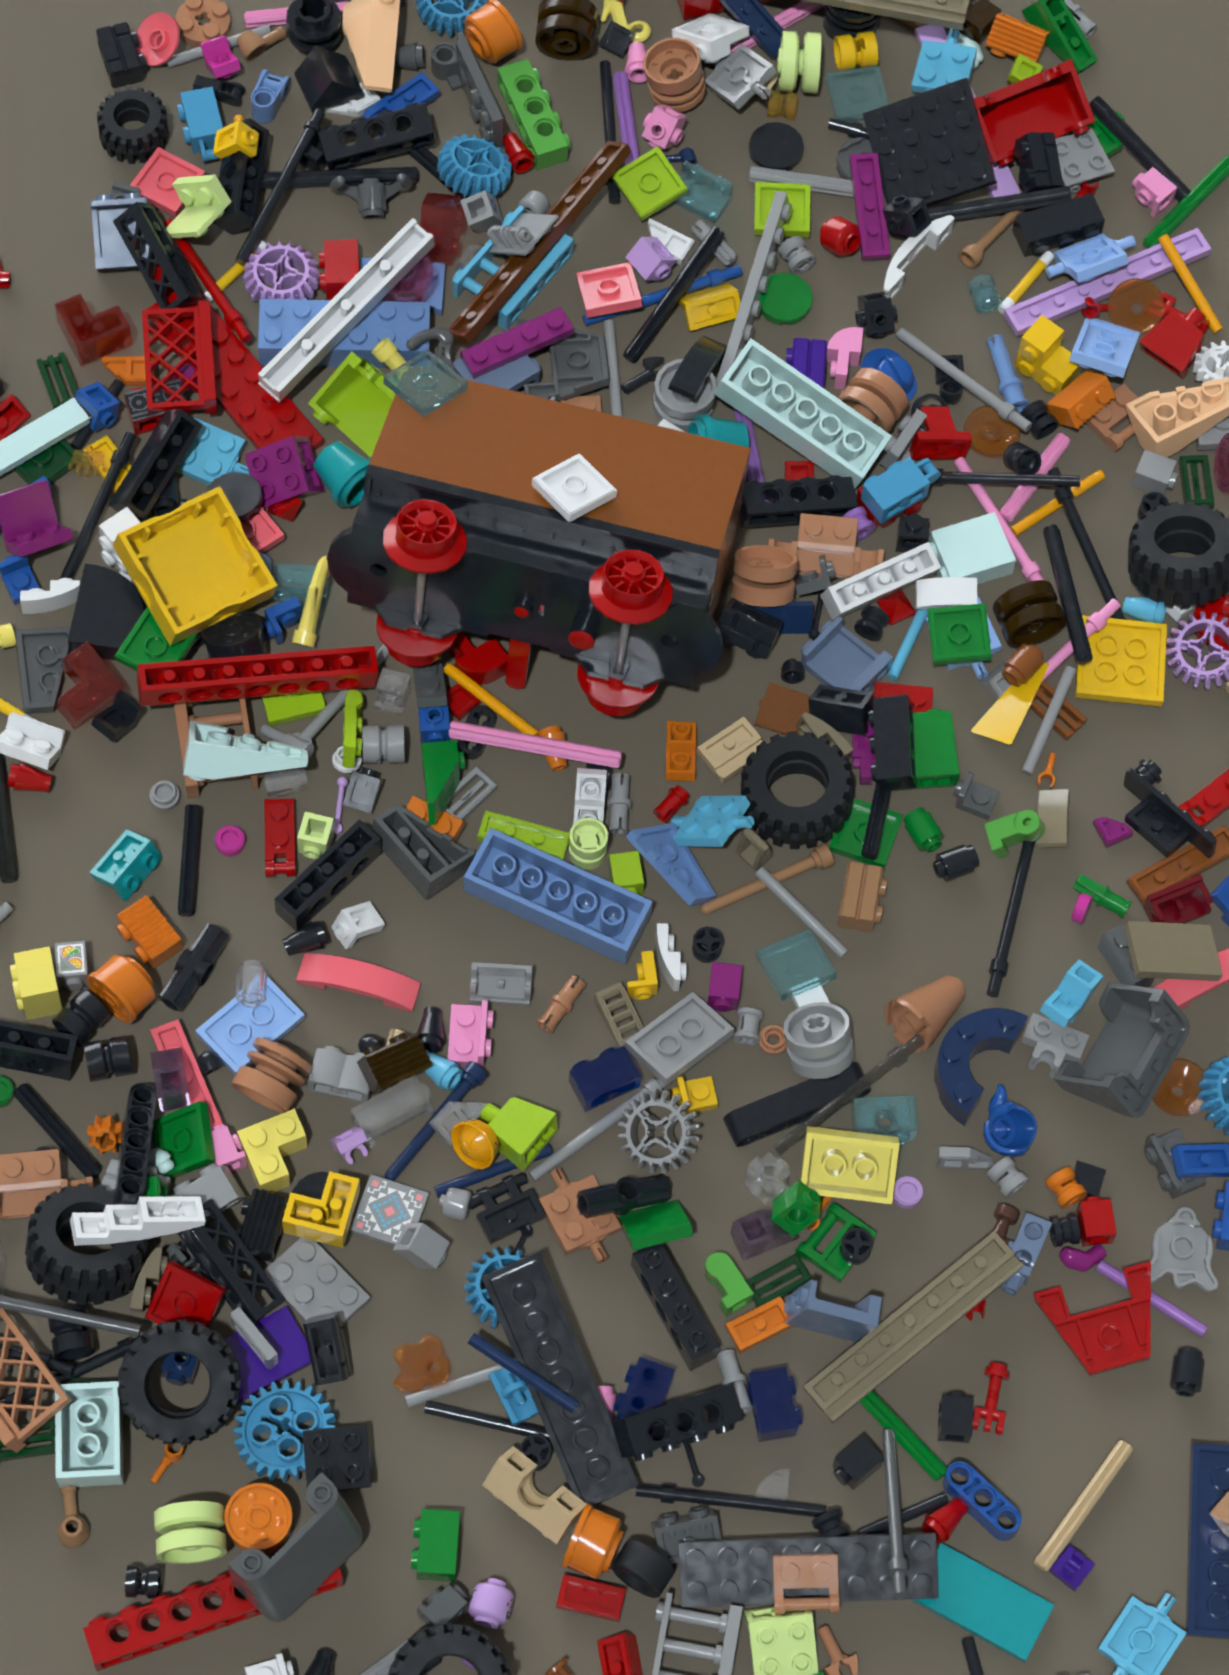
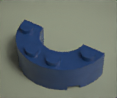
M982 1009L961 1018L945 1035L935 1063L934 1083H936L942 1105L962 1125H966L979 1104L984 1090L974 1081L969 1071V1061L976 1054L986 1050H1000L1010 1054L1025 1029L1028 1016L1009 1009Z

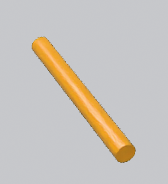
M1169 235L1161 236L1158 239L1159 243L1198 309L1206 316V320L1210 321L1209 327L1213 334L1223 330L1222 325Z
M1098 469L1083 479L1080 487H1071L1074 495L1073 499L1104 480L1105 475L1103 471ZM1055 497L1012 525L1010 529L1015 536H1018L1061 508L1062 504H1058Z
M448 663L443 670L445 674L521 733L539 735L537 729L452 663Z

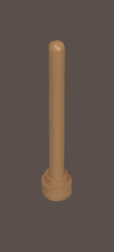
M1024 210L1007 212L976 243L967 244L958 253L962 264L970 269H974L982 261L983 251L1015 220V216L1021 214Z
M824 843L813 848V852L809 853V857L771 874L779 882H782L811 868H821L824 870L834 865V859L830 849ZM757 879L703 903L700 906V911L702 914L708 915L768 887L760 879Z

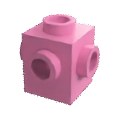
M666 104L655 106L652 113L650 112L643 122L645 129L641 136L648 139V144L654 148L658 146L663 150V148L673 147L683 137L684 130L682 128L687 116Z

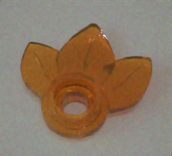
M425 1334L421 1338L419 1345L403 1344L393 1352L395 1361L403 1369L393 1382V1385L400 1390L417 1392L427 1384L439 1385L444 1383L449 1376L450 1365L446 1358L442 1356L443 1346L434 1336ZM438 1365L436 1371L429 1372V1369L432 1366Z

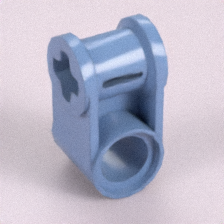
M267 69L262 70L251 94V114L256 122L266 124L274 120L282 102L289 93L291 77L285 76L282 78L271 74Z

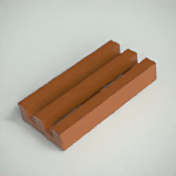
M1046 681L1038 688L1029 707L1042 720L1047 711L1035 700H1040L1048 708L1055 693V689ZM1064 699L1057 718H1060L1070 729L1065 728L1058 720H1055L1052 729L1067 741L1086 724L1088 718Z

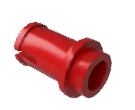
M678 785L674 788L670 787L668 790L669 794L653 810L656 817L663 823H668L669 819L681 806L688 804L689 794Z

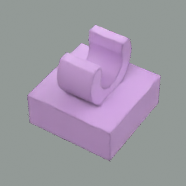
M357 1126L329 1140L333 1150L342 1155L343 1159L349 1164L354 1163L350 1154L355 1148L359 1149L362 1156L368 1155L367 1148L362 1144L368 1141L363 1129Z

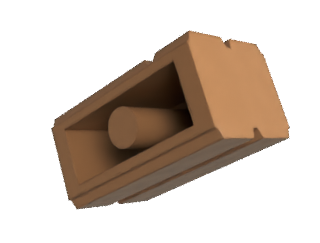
M852 861L848 862L837 922L838 927L870 933L873 931L874 923L881 922L883 906L878 905L879 896L885 897L888 879L882 878L884 868Z

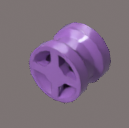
M864 507L854 508L843 516L858 519L856 542L864 540L876 529L874 522L868 520L867 511Z

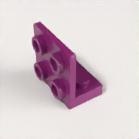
M291 436L245 454L250 476L255 478L261 487L263 497L261 506L263 509L299 495H317L325 492L321 478L313 468L315 457L309 437Z
M41 480L0 494V526L7 552L23 557L73 539L71 529L58 523L48 481Z

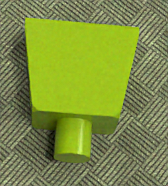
M516 1097L510 1098L501 1109L488 1103L484 1106L480 1118L489 1123L488 1126L496 1134L499 1142V1152L522 1171L526 1170L558 1131L557 1115L555 1112Z

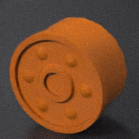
M497 0L487 1L484 6L465 18L464 33L467 42L474 53L482 60L496 64L509 54L522 49L523 39L516 22L507 9Z
M115 954L86 978L87 984L95 997L110 1013L126 1024H131L136 1020V1016L155 999L152 978L138 962L130 957Z
M265 1483L246 1485L237 1490L229 1499L224 1513L225 1526L230 1539L237 1549L244 1551L245 1549L254 1548L262 1551L265 1555L273 1554L284 1546L290 1536L292 1526L290 1502L282 1491L272 1485Z
M587 1503L574 1530L561 1567L570 1568L593 1579L600 1578L603 1571L608 1573L624 1535V1532L620 1530L621 1520L595 1509Z

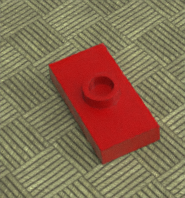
M563 1574L556 1608L619 1622L626 1589Z

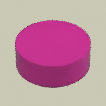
M227 825L217 831L215 845L219 853L232 857L243 851L245 836L239 827Z
M1085 893L1080 894L1072 913V921L1080 924L1085 922L1093 896Z

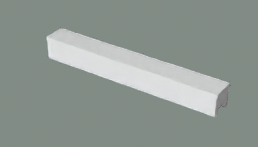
M412 218L258 373V384L280 403L435 246L434 236L422 229L417 224V221Z

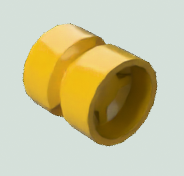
M873 31L857 33L854 38L850 34L834 37V58L839 72L854 70L856 65H859L862 69L877 67L879 55L877 40Z

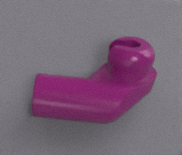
M1096 1244L1086 1253L1071 1247H1065L1060 1251L1059 1259L1067 1268L1085 1272L1104 1259L1107 1253L1099 1244Z

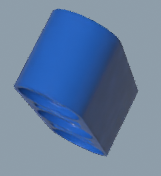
M962 1461L952 1463L943 1478V1487L946 1493L953 1499L958 1498L963 1501L968 1508V1513L996 1539L1008 1541L1014 1538L1022 1521L1021 1514L1017 1508L969 1464ZM961 1474L966 1479V1484L957 1485L953 1483L951 1475ZM978 1495L985 1496L989 1500L990 1505L988 1507H980L976 1504L974 1497ZM1001 1517L1010 1519L1013 1523V1528H1002L998 1523V1519Z

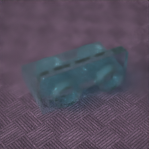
M273 563L271 575L278 586L270 599L283 602L296 596L299 601L305 602L308 587L310 586L316 566ZM330 576L325 582L321 603H327Z

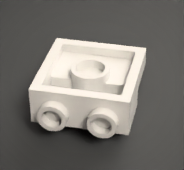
M711 13L672 29V38L686 39L694 44L700 53L701 61L703 60L705 63L719 62L721 58L731 54L730 45L737 44L738 40L749 36V25Z

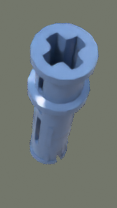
M996 334L993 335L995 343H993L991 337L987 339L986 343L1000 380L998 391L1004 397L1005 402L1011 403L1017 408V412L1021 414L1024 408L1029 405V401L1024 397L1022 380L1015 375L1004 342L1005 339L1003 335Z

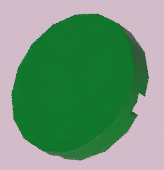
M783 272L769 276L767 292L762 293L760 301H762L760 313L765 319L774 324H797L805 319L811 310L813 295L810 286L804 279L795 274Z

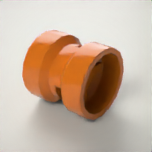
M1070 1166L1057 1171L1045 1181L1049 1191L1056 1194V1201L1061 1209H1066L1076 1204L1087 1195L1083 1185L1076 1182V1174Z

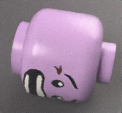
M488 1578L487 1583H478L473 1589L468 1607L469 1614L474 1618L473 1622L490 1629H497L499 1625L505 1624L510 1617L514 1595L506 1588V1582L502 1580Z

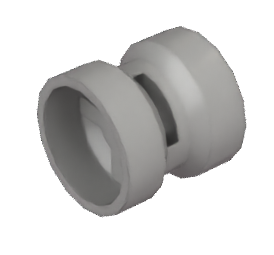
M798 235L787 239L778 248V253L783 260L788 261V268L795 275L806 272L816 261L812 252L806 250V243Z
M1006 1156L998 1161L986 1173L991 1182H995L1000 1186V1193L1005 1199L1015 1195L1029 1182V1178L1025 1173L1017 1170L1015 1167L1016 1162L1011 1156Z

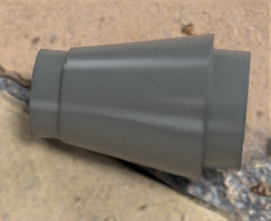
M415 42L396 47L394 67L419 70V67H425L426 54L424 45H418Z

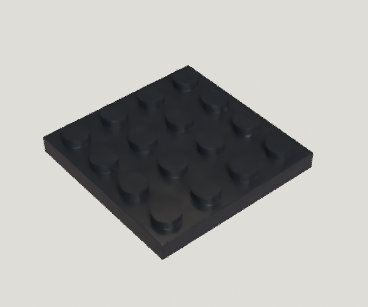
M967 77L862 113L873 153H878L881 183L887 206L892 202L893 198L906 195L908 197L925 199L926 206L929 207L997 184L971 85Z

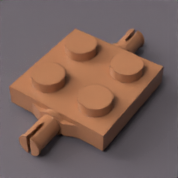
M561 1167L557 1168V1170L554 1169L550 1172V1176H552L557 1189L539 1198L538 1201L565 1256L577 1250L590 1249L597 1264L607 1261L609 1256L601 1243L607 1237L620 1232L621 1225L617 1217L611 1213L586 1219L583 1215H580L577 1208V1194L580 1190L600 1187L595 1176L591 1175L580 1181L569 1183Z

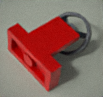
M925 394L917 398L912 405L911 416L916 411V408L927 415L924 419L926 429L920 425L925 431H916L909 449L911 459H958L959 457H964L965 459L973 440L970 431H956L948 404L942 397L936 394ZM931 397L937 399L941 405L931 404L925 406L919 402L923 398Z

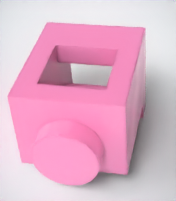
M1154 167L1145 174L1143 172L1138 174L1132 182V186L1135 187L1134 195L1141 204L1148 206L1152 210L1150 215L1153 218L1173 203L1177 187Z
M225 1124L212 1127L211 1134L215 1161L212 1163H215L216 1166L227 1165L231 1172L247 1167L246 1155L242 1151L237 1134L231 1135Z

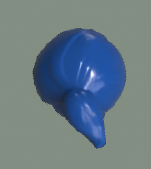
M1002 1084L997 1085L996 1093L989 1102L990 1114L984 1123L983 1136L985 1142L991 1150L1000 1155L1023 1156L1030 1149L1036 1136L1037 1122L1027 1109L1021 1105L1014 1104L1013 1101L1008 1102L1005 1087Z

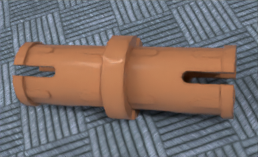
M569 976L559 993L551 997V1004L540 1019L537 1020L536 1024L539 1028L543 1029L546 1025V1033H553L563 1016L571 1012L573 1002L582 990L585 989L586 984L581 979L576 984L577 976Z

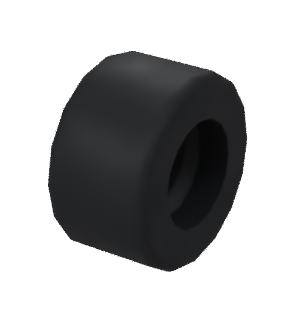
M635 1540L625 1542L611 1566L614 1574L622 1582L635 1591L651 1598L660 1597L675 1571L672 1564L658 1551Z

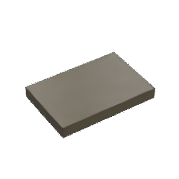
M1142 921L1126 922L1124 930L1135 977L1219 981L1223 976L1211 925Z

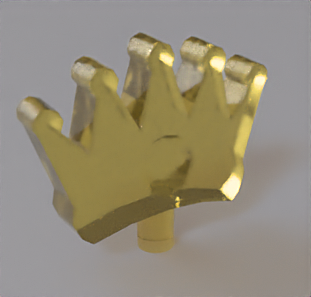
M92 445L86 446V452L78 449L74 450L73 457L68 465L70 471L76 465L77 475H80V471L84 467L86 477H89L91 468H93L95 476L98 475L99 466L102 467L103 472L107 471L103 452L101 450L92 452Z

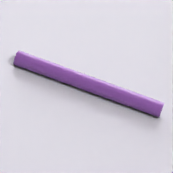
M1101 1260L1096 1271L1128 1290L1123 1273ZM1151 1291V1306L1200 1337L1204 1335L1208 1326Z

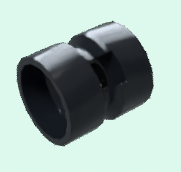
M81 989L70 1001L71 1008L64 1007L52 1019L53 1025L59 1032L78 1036L77 1047H81L93 1035L92 1028H99L110 1017L107 1008L94 995L84 989Z
M125 1035L109 1038L107 1044H103L100 1040L83 1043L90 1082L107 1079L109 1073H113L116 1077L133 1074Z
M75 1305L61 1307L69 1310L88 1313L87 1307ZM48 1318L49 1330L55 1336L51 1340L55 1359L75 1361L86 1358L95 1352L92 1334L86 1331L89 1329L88 1326Z

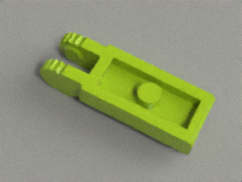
M350 690L345 695L342 766L354 768L355 756H361L362 738H356V734L361 735L362 732L361 707L363 705V696L358 690Z

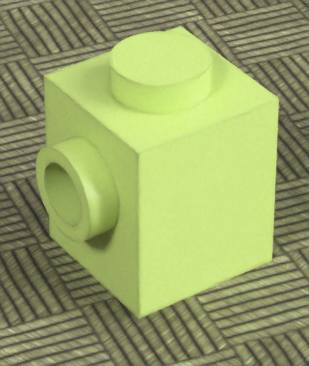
M305 812L297 837L298 853H302L310 859H317L332 845L335 835L334 818Z

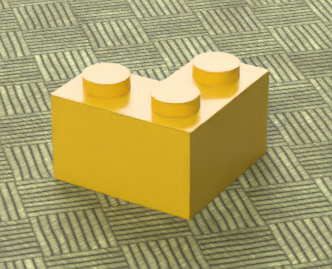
M1041 315L1021 337L1015 367L1024 376L1031 377L1038 382L1045 391L1057 395L1078 378L1082 367L1078 366L1075 362L1069 361L1071 352L1061 346L1065 330Z
M329 1171L321 1200L290 1193L282 1220L283 1233L344 1248L360 1193V1179Z

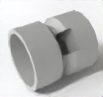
M379 725L362 726L363 764H377L382 759H386L388 763H405L404 725H387L385 730H381Z

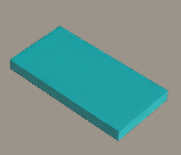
M941 1543L937 1549L939 1598L911 1599V1601L1025 1663L1055 1605Z

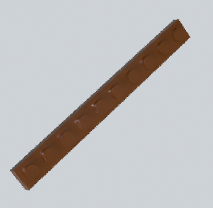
M607 141L546 213V215H558L559 217L552 225L551 230L540 238L535 244L534 250L526 256L510 255L449 327L454 336V342L470 345L477 338L481 330L494 318V315L502 305L510 299L518 286L526 280L534 267L542 261L550 248L558 242L566 229L575 222L582 210L591 203L598 191L607 184L614 172L623 165L625 159L632 152L627 143Z

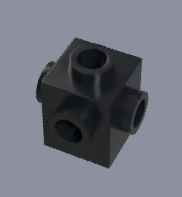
M900 195L893 198L892 202L882 210L889 234L900 235L905 238L916 237L932 223L925 199Z
M886 292L857 296L859 311H855V320L858 328H863V331L870 335V337H882L887 335L888 331L895 330L894 321H897L896 306L892 304L891 297Z

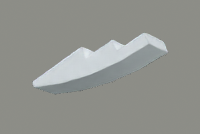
M201 1196L139 1197L135 1205H106L104 1212L72 1213L70 1218L74 1246L144 1240L204 1226L206 1222Z

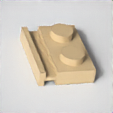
M742 717L698 746L697 753L712 772L717 774L723 784L742 771L743 767L746 766V759L750 753H756V746L763 741L762 737L748 720Z

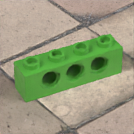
M525 59L497 68V85L524 144L534 154L533 160L536 170H541L566 162L568 160V149H571V143L567 133H562L560 129L561 122L558 113L551 110V101L547 90H542L540 86L541 80L537 68H532L529 60Z

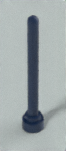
M472 1061L465 1065L462 1069L463 1074L460 1076L461 1081L385 1172V1179L395 1181L435 1132L429 1122L449 1101L460 1102L470 1088L474 1089L476 1086L482 1085L488 1075L479 1065Z

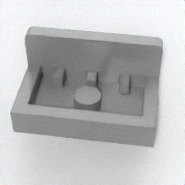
M917 409L911 417L907 414L897 426V429L900 430L897 437L891 436L883 448L886 453L879 464L888 469L896 461L902 462L909 457L911 458L909 449L916 431H925L920 427L927 416L925 413Z

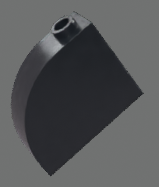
M84 565L68 637L70 654L115 660V654L144 612L139 593L132 583L120 573L103 566Z

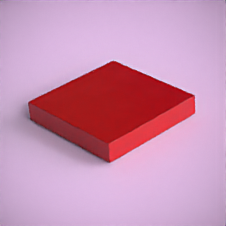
M171 1260L167 1263L145 1318L157 1324L165 1321L175 1322L178 1319H187V1322L196 1323L197 1321L203 1323L209 1329L226 1288Z

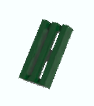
M64 352L58 353L57 357H53V355L47 356V360L37 359V366L53 409L70 400L56 366L57 364L61 363L73 398H75L78 389ZM47 367H51L63 399L62 402L58 403L45 369Z
M1208 455L1180 456L1178 463L1184 504H1186V501L1194 502L1195 505L1199 506L1205 504L1213 510L1215 503ZM1197 462H1201L1206 496V499L1203 500L1201 498ZM1187 463H1190L1195 500L1191 498Z
M796 1253L751 1277L746 1282L754 1293L752 1301H754L757 1308L779 1296L781 1298L788 1296L812 1278ZM794 1264L797 1268L757 1290L754 1289L753 1286ZM799 1275H802V1278L796 1280L795 1282L783 1287L782 1289L770 1294L769 1296L763 1299L760 1298V1296L768 1293L769 1291L781 1286L782 1284L794 1279Z
M55 1420L47 1421L35 1431L50 1430V1433L31 1435L24 1440L26 1444L51 1441L52 1445L21 1449L18 1453L14 1451L1 1452V1448L6 1446L0 1440V1462L55 1454ZM21 1424V1425H18V1426H19V1427L21 1428V1430H22V1429L25 1428L28 1424Z

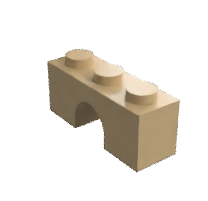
M512 1446L497 1459L482 1486L489 1490L494 1497L500 1499L514 1510L519 1517L525 1519L538 1529L543 1536L558 1544L572 1531L586 1503L563 1485L550 1497L539 1493L532 1482V1475L538 1465Z

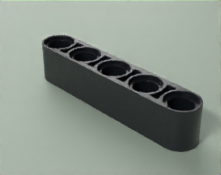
M853 1062L838 1075L824 1079H809L737 1108L726 1114L723 1120L735 1146L743 1147L857 1101L871 1092V1088L858 1062Z
M147 1083L134 1084L129 1090L123 1121L113 1205H135L139 1197L144 1195L157 1099L155 1088Z

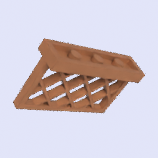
M0 1308V1319L3 1318L6 1323L5 1335L0 1337V1342H3L0 1357V1398L2 1387L16 1388L13 1404H3L0 1400V1440L4 1446L18 1453L27 1445L24 1440L72 1400L6 1309ZM10 1343H19L23 1346L21 1360L8 1359ZM6 1365L20 1366L17 1382L4 1381ZM27 1366L39 1368L38 1383H24ZM23 1388L37 1389L34 1406L20 1405ZM44 1389L55 1390L60 1397L49 1407L41 1406ZM19 1410L33 1411L31 1422L21 1430L17 1424Z

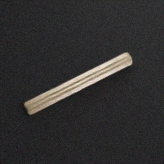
M1124 1440L1117 1442L1036 1557L1034 1564L1045 1572L1050 1570L1132 1453L1133 1447Z

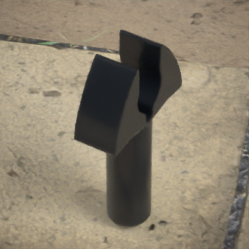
M664 357L643 359L642 366L645 368V371L621 385L622 391L625 394H629L649 381L655 382L659 371L653 370L664 364Z

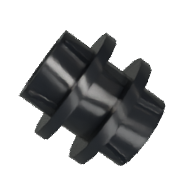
M295 0L289 6L286 17L287 35L290 42L298 50L310 53L315 45L330 50L337 44L341 37V12L333 0Z

